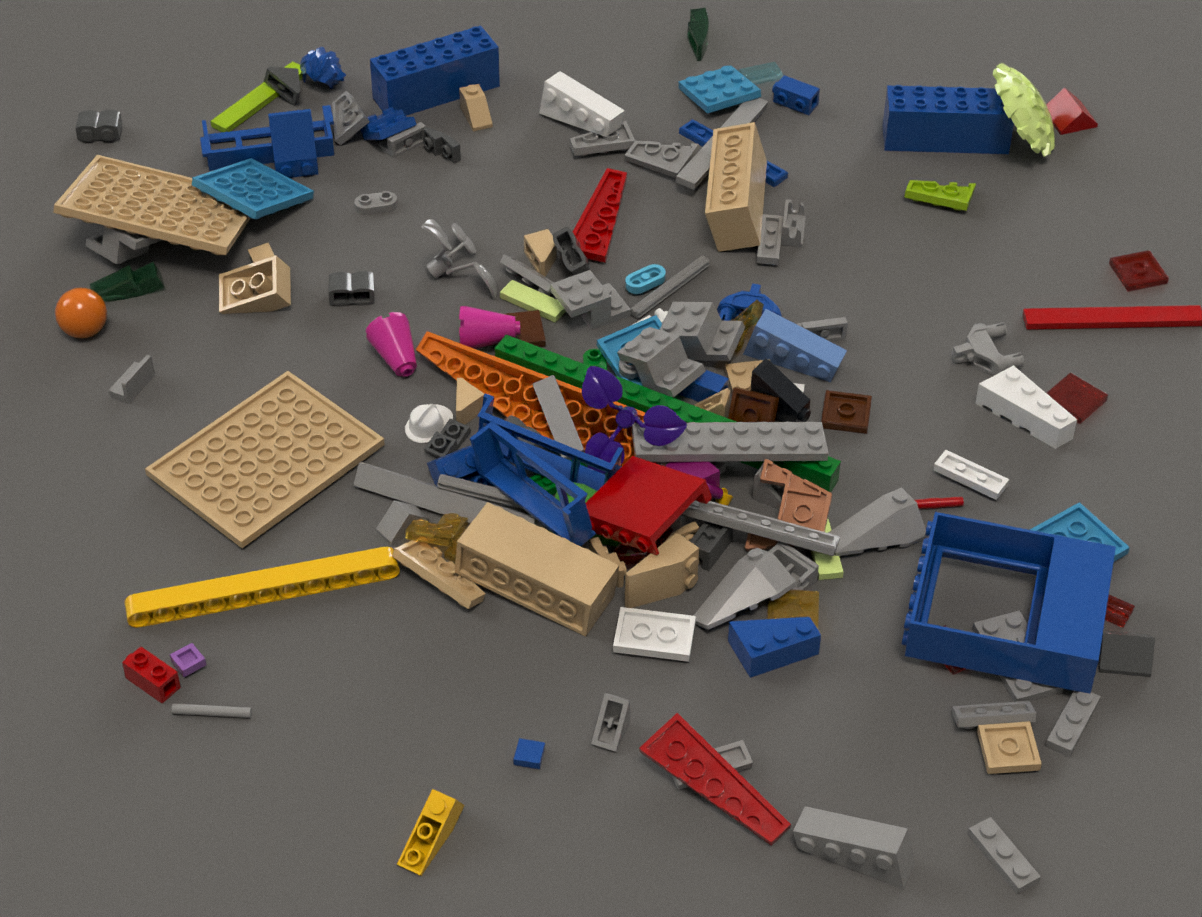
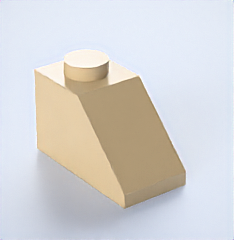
M475 84L459 88L460 108L472 130L478 131L493 127L486 96L480 85Z
M548 229L524 235V253L535 270L545 277L557 259V248L553 242V236Z

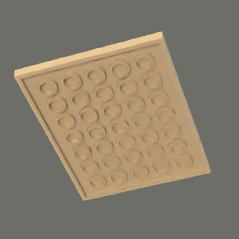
M96 155L54 204L53 212L65 218H77L85 223H97L109 229L117 228L125 230L130 234L145 235L150 239H162L174 245L182 244L190 246L194 250L210 251L215 255H227L251 219L243 212L232 209L228 204L217 201L213 196L202 193L198 188L192 186V178L101 155Z
M287 371L145 468V471L149 478L239 547L244 548L385 444L384 438Z

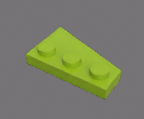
M910 180L904 197L916 202L923 201L935 206L942 205L958 211H967L976 183H969L968 187L957 186V182H949V185L944 186L939 185L935 181Z

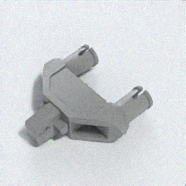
M1004 322L992 325L974 324L967 336L966 343L955 346L952 350V358L955 363L971 362L974 368L991 375H996L1013 365L1015 367L1024 366V358L1021 352L1003 356L998 352L991 338L1007 335V328Z

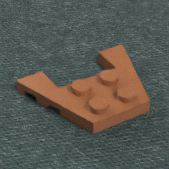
M765 459L760 478L761 482L785 487L778 520L825 532L832 493L806 479H801L792 474L791 471ZM748 533L745 551L755 548L762 550L772 549L777 545L778 541Z

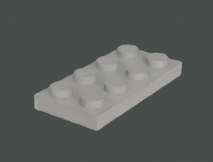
M1019 610L974 622L972 629L974 633L1024 643L1028 624ZM999 675L1013 702L1034 701L1063 693L1064 689Z

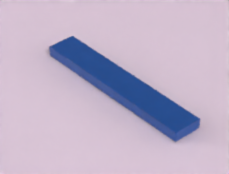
M692 119L679 128V134L703 147L713 136V130ZM767 161L765 183L776 187L788 178V172Z

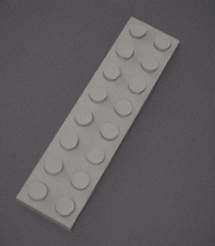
M822 422L687 423L686 429L675 441L664 446H655L648 443L644 439L645 428H641L637 423L632 424L635 457L650 462L764 461L765 459L770 461H828L829 453Z

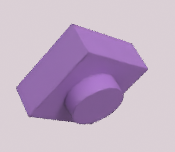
M193 643L170 654L171 662L183 677L206 666L205 658Z

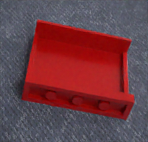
M632 456L586 502L592 530L596 534L602 535L607 539L616 540L624 545L638 548L643 552L658 555L659 551L655 541L694 501L707 504L712 499L705 479Z

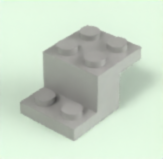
M104 227L102 233L86 238V247L109 259L112 263L120 264L148 253L149 245L155 244L162 239H150L145 235L130 234L125 230Z
M591 270L550 284V291L570 317L580 315L591 330L631 316V309L610 283L602 285Z
M672 302L660 330L679 336L690 360L730 361L745 326L742 321H722L713 302Z
M652 327L644 329L640 335L627 342L617 352L620 360L635 365L644 387L670 397H675L706 372L702 363L687 358L679 336Z

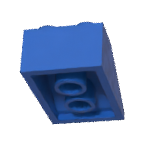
M311 109L268 114L275 171L288 178L317 175L318 164Z

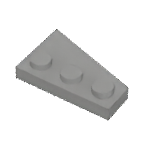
M347 91L332 102L335 142L342 145L344 142L352 139L354 134L370 121L354 97Z
M624 121L619 129L607 137L589 132L570 138V147L574 156H586L592 153L603 154L615 150L626 151L632 146L635 139L627 122Z
M635 141L624 156L628 162L676 178L679 172L699 152L700 147L699 144L691 143V146H681V143L674 142L672 145H661L660 142Z

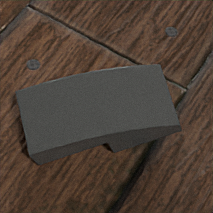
M428 127L423 129V144L427 150H430L435 156L442 153L444 157L454 164L461 161L460 144L456 140L435 129Z
M450 418L440 433L435 432L424 448V451L438 458L455 452L469 436L471 429L469 426Z

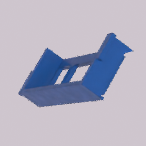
M330 105L322 106L323 120L312 122L313 131L324 130L325 133L324 137L314 138L317 158L334 156L333 137L330 125H334ZM202 120L204 137H200L202 155L207 157L209 171L250 158L262 164L274 163L272 143L250 146L242 145V139L271 136L270 127L208 134L206 120ZM234 140L236 142V147L211 150L210 143Z
M484 394L482 409L477 415L479 417L478 431L493 421L517 440L520 437L572 458V461L518 440L570 481L585 484L598 491L622 467L620 464L623 448L618 447L609 463L493 416L494 396ZM499 441L504 459L515 464L511 450ZM522 459L525 469L544 476ZM580 462L604 471L606 475L580 465Z
M493 421L470 437L478 473L553 533L579 546H582L596 534L592 530L591 520L585 503L588 494ZM499 441L511 450L516 467L504 459ZM522 459L555 483L560 501L527 476ZM566 493L574 498L572 502L569 503Z

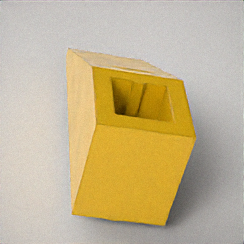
M432 789L397 865L422 876L453 831L465 805L450 796Z

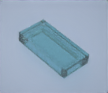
M776 62L738 70L755 85L779 80L783 76Z

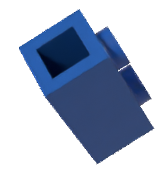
M784 75L778 82H775L772 88L774 103L806 115H810L819 104L820 88Z
M706 370V372L678 394L700 402L728 388L729 378Z

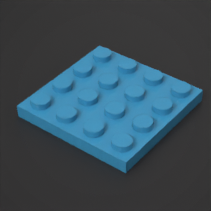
M252 158L192 177V186L198 188L202 193L213 196L217 201L228 204L232 209L243 212L251 219H259L279 210L301 204L304 201L313 199L314 191Z

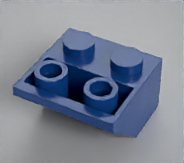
M472 445L427 463L436 486L440 474L494 487V485L478 473L473 457L475 453Z

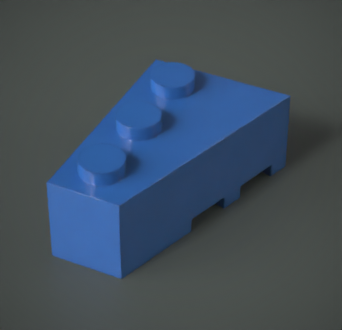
M810 617L729 622L728 642L750 678L819 655L821 634Z

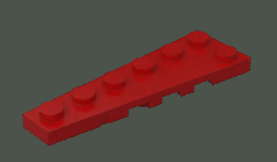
M610 168L606 169L573 230L587 259L606 262L627 180V172Z
M678 713L639 747V751L644 756L771 846L791 828V824Z

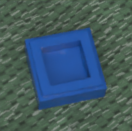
M519 738L513 759L514 765L540 769L545 751V742Z

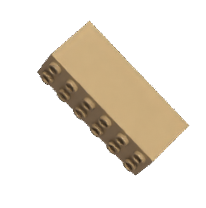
M755 122L713 130L705 215L718 252L754 247L761 244L767 159Z
M489 502L486 503L457 541L456 574L585 637L615 596L619 570L618 564Z

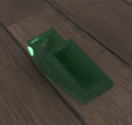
M706 8L690 10L687 39L697 61L703 59L708 45L709 19Z
M154 262L134 271L129 265L90 283L91 290L98 293L104 301L135 298L165 287L161 272Z

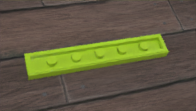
M292 61L284 67L298 69L299 81L302 79L300 64ZM263 82L211 120V127L220 132H230L280 94Z

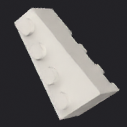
M559 71L544 83L539 114L607 137L621 127L625 110Z
M1014 365L979 383L975 404L980 407L984 405L989 407L996 416H1005L1012 420V425L1028 429L1030 435L1055 449L1073 440L1077 419Z

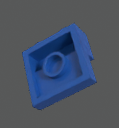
M390 107L382 110V114L376 116V114L368 116L367 118L370 122L360 130L364 140H383L417 124L415 118L406 117L402 109Z

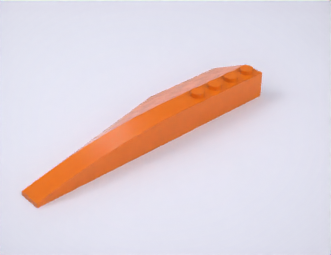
M427 331L416 348L419 354L456 381L457 378H463L484 394L494 396L493 407L506 417L510 415L515 416L527 427H531L542 436L554 440L532 385L549 376ZM556 379L584 450L589 439L597 433H604L610 438L618 427L616 415L619 411L611 408L608 404L603 409H595L589 406L582 396L581 388ZM616 401L613 402V404L621 405L623 408L627 406ZM635 409L640 420L644 422L645 412ZM632 426L627 429L622 428L614 441L619 442L623 446L625 452L624 461L620 466H623L632 456H635Z

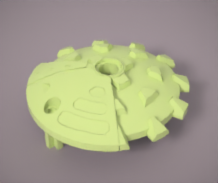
M1004 63L997 65V68L993 70V76L997 80L995 89L1002 99L1006 115L1012 119L1017 127L1018 134L1023 140L1026 139L1030 143L1031 149L1038 154L1041 151L1044 157L1050 155L1055 147L1054 128L1050 112L1041 94L1022 73L1012 67H1008Z

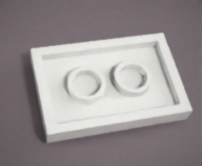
M620 607L613 652L689 662L696 616Z

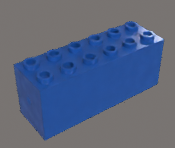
M481 25L370 59L374 101L381 110L394 107V109H402L405 116L460 99L459 88L468 85L479 84L483 92L500 87L499 47Z
M887 85L882 124L884 151L1009 154L1014 123L1006 115L1002 99L997 94L995 88Z

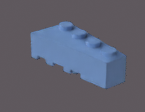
M765 309L753 330L743 355L759 360L770 359L775 365L831 382L847 350Z

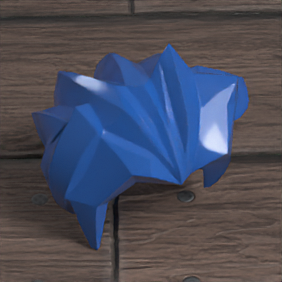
M319 47L315 51H309L300 62L303 82L309 76L314 82L325 83L329 89H332L333 85L344 81L346 76L339 64L340 58H337L336 53L333 51L326 53L324 47Z

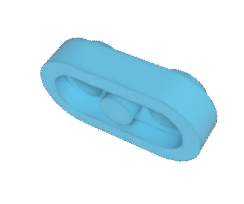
M652 264L626 277L625 288L633 294L643 293L664 283L666 271L660 265Z

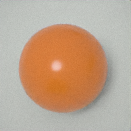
M74 288L65 292L58 300L55 308V317L59 327L67 335L74 338H89L103 328L107 319V308L102 297L95 291L88 288Z

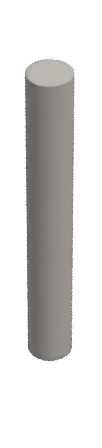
M172 704V714L251 718L252 708Z

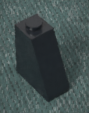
M765 358L752 371L750 390L779 398L775 419L781 422H806L811 414L809 410L810 399L770 360Z

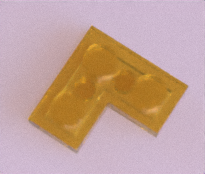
M758 300L754 301L732 320L742 321L745 326L734 352L741 350L744 345V335L752 325L756 326L762 316L764 304Z
M455 513L444 514L437 524L429 523L424 519L413 520L406 529L405 539L453 547L468 527V518L460 517V515Z

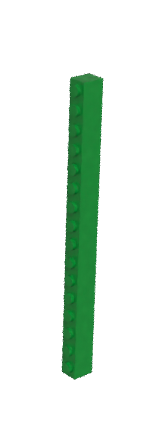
M505 335L495 347V357L549 377L554 375L557 380L581 389L587 369L590 367L509 335ZM615 376L620 381L623 389L622 397L616 401L645 413L653 406H666L672 409L686 423L736 422ZM829 456L828 461H772L775 465L791 471L792 474L803 480L806 479L830 493L839 481L841 461ZM739 461L757 469L764 463V461Z

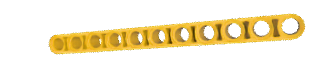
M388 546L132 594L124 602L126 617L131 627H145L390 580L399 574L400 568L397 559L392 557L394 549Z

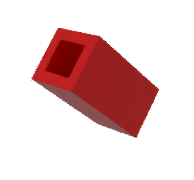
M139 647L135 652L129 654L122 662L125 678L162 704L181 688L178 671L143 647Z

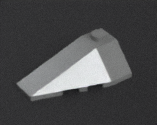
M902 487L882 495L828 532L840 537L834 556L863 553L864 549L878 548V551L886 550L887 546L899 545L900 548L908 547L927 538L917 502Z
M759 548L752 549L747 555L738 560L693 615L696 616L695 624L709 630L735 618L738 611L748 608L750 610L758 608L757 603L767 598H770L771 601L780 598L794 588L797 582L773 553Z

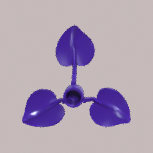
M590 366L587 369L582 385V396L585 402L595 409H603L608 404L619 412L616 415L618 427L609 438L604 433L593 435L587 442L585 453L610 463L618 447L623 448L614 439L622 428H630L635 422L641 428H645L644 439L655 446H664L675 441L686 429L687 423L672 409L662 405H656L648 409L644 415L645 423H643L633 407L626 406L623 408L621 405L613 404V402L618 401L622 397L623 389L620 381L612 373L596 366ZM624 448L622 452L621 464L623 463L625 457ZM587 465L588 468H590V469H592V470H595V471L600 472V473H606V472H604V471H601V470H599V469H596V468H594V467H591V466Z

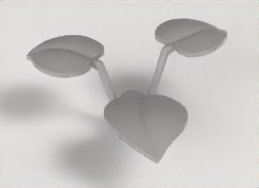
M428 219L424 222L421 228L429 231L443 246L439 254L434 257L435 259L426 264L433 277L437 279L445 272L449 275L455 271L475 267L492 294V300H494L497 296V284L482 264L479 265L477 262H472L451 268L453 261L450 257L465 246L472 255L476 253L474 243L466 236L463 229L456 223L451 225L453 232L461 241L460 245L452 250L448 237L441 226L434 219Z

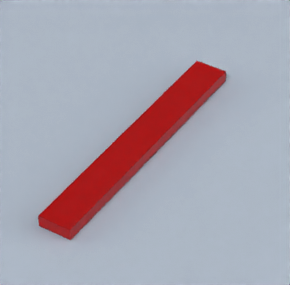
M1201 305L1023 309V318L1026 330L1202 326Z

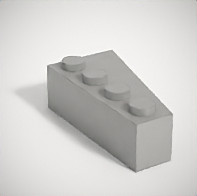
M805 806L793 830L797 849L901 889L905 888L915 865L908 828Z

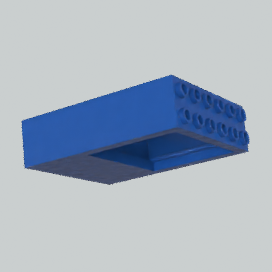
M935 512L933 522L928 521L925 535L929 536V538L923 540L921 554H925V556L921 555L918 562L917 572H921V574L915 576L913 590L917 591V593L913 592L910 597L908 609L913 611H909L905 619L904 628L909 629L904 630L902 645L906 646L905 656L1091 694L1099 661L1116 546ZM942 557L1036 575L1024 643L928 624Z

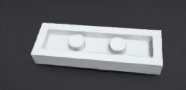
M945 450L934 463V471L995 500L1000 497L1009 483L1008 478L948 450Z

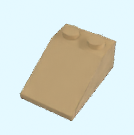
M277 255L219 274V312L221 314L272 312L291 305L290 267Z
M676 532L658 547V555L650 553L630 569L625 577V607L634 608L681 595L688 588H692L698 581L699 547Z

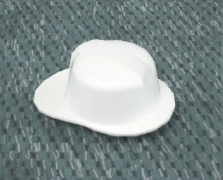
M438 404L417 406L410 414V418L405 426V433L413 442L429 443L435 432L440 433L450 418L453 419V414L447 407Z

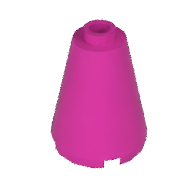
M460 306V344L478 349L499 344L505 335L516 338V335H520V321H516L515 316Z
M401 312L389 313L390 317L384 319L382 316H379L366 328L367 340L397 376L408 377L412 375L417 367L409 320Z

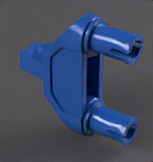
M753 283L750 292L740 291L722 299L717 308L722 321H731L733 318L757 323L765 309L781 317L782 315L778 306L765 294H761V285Z

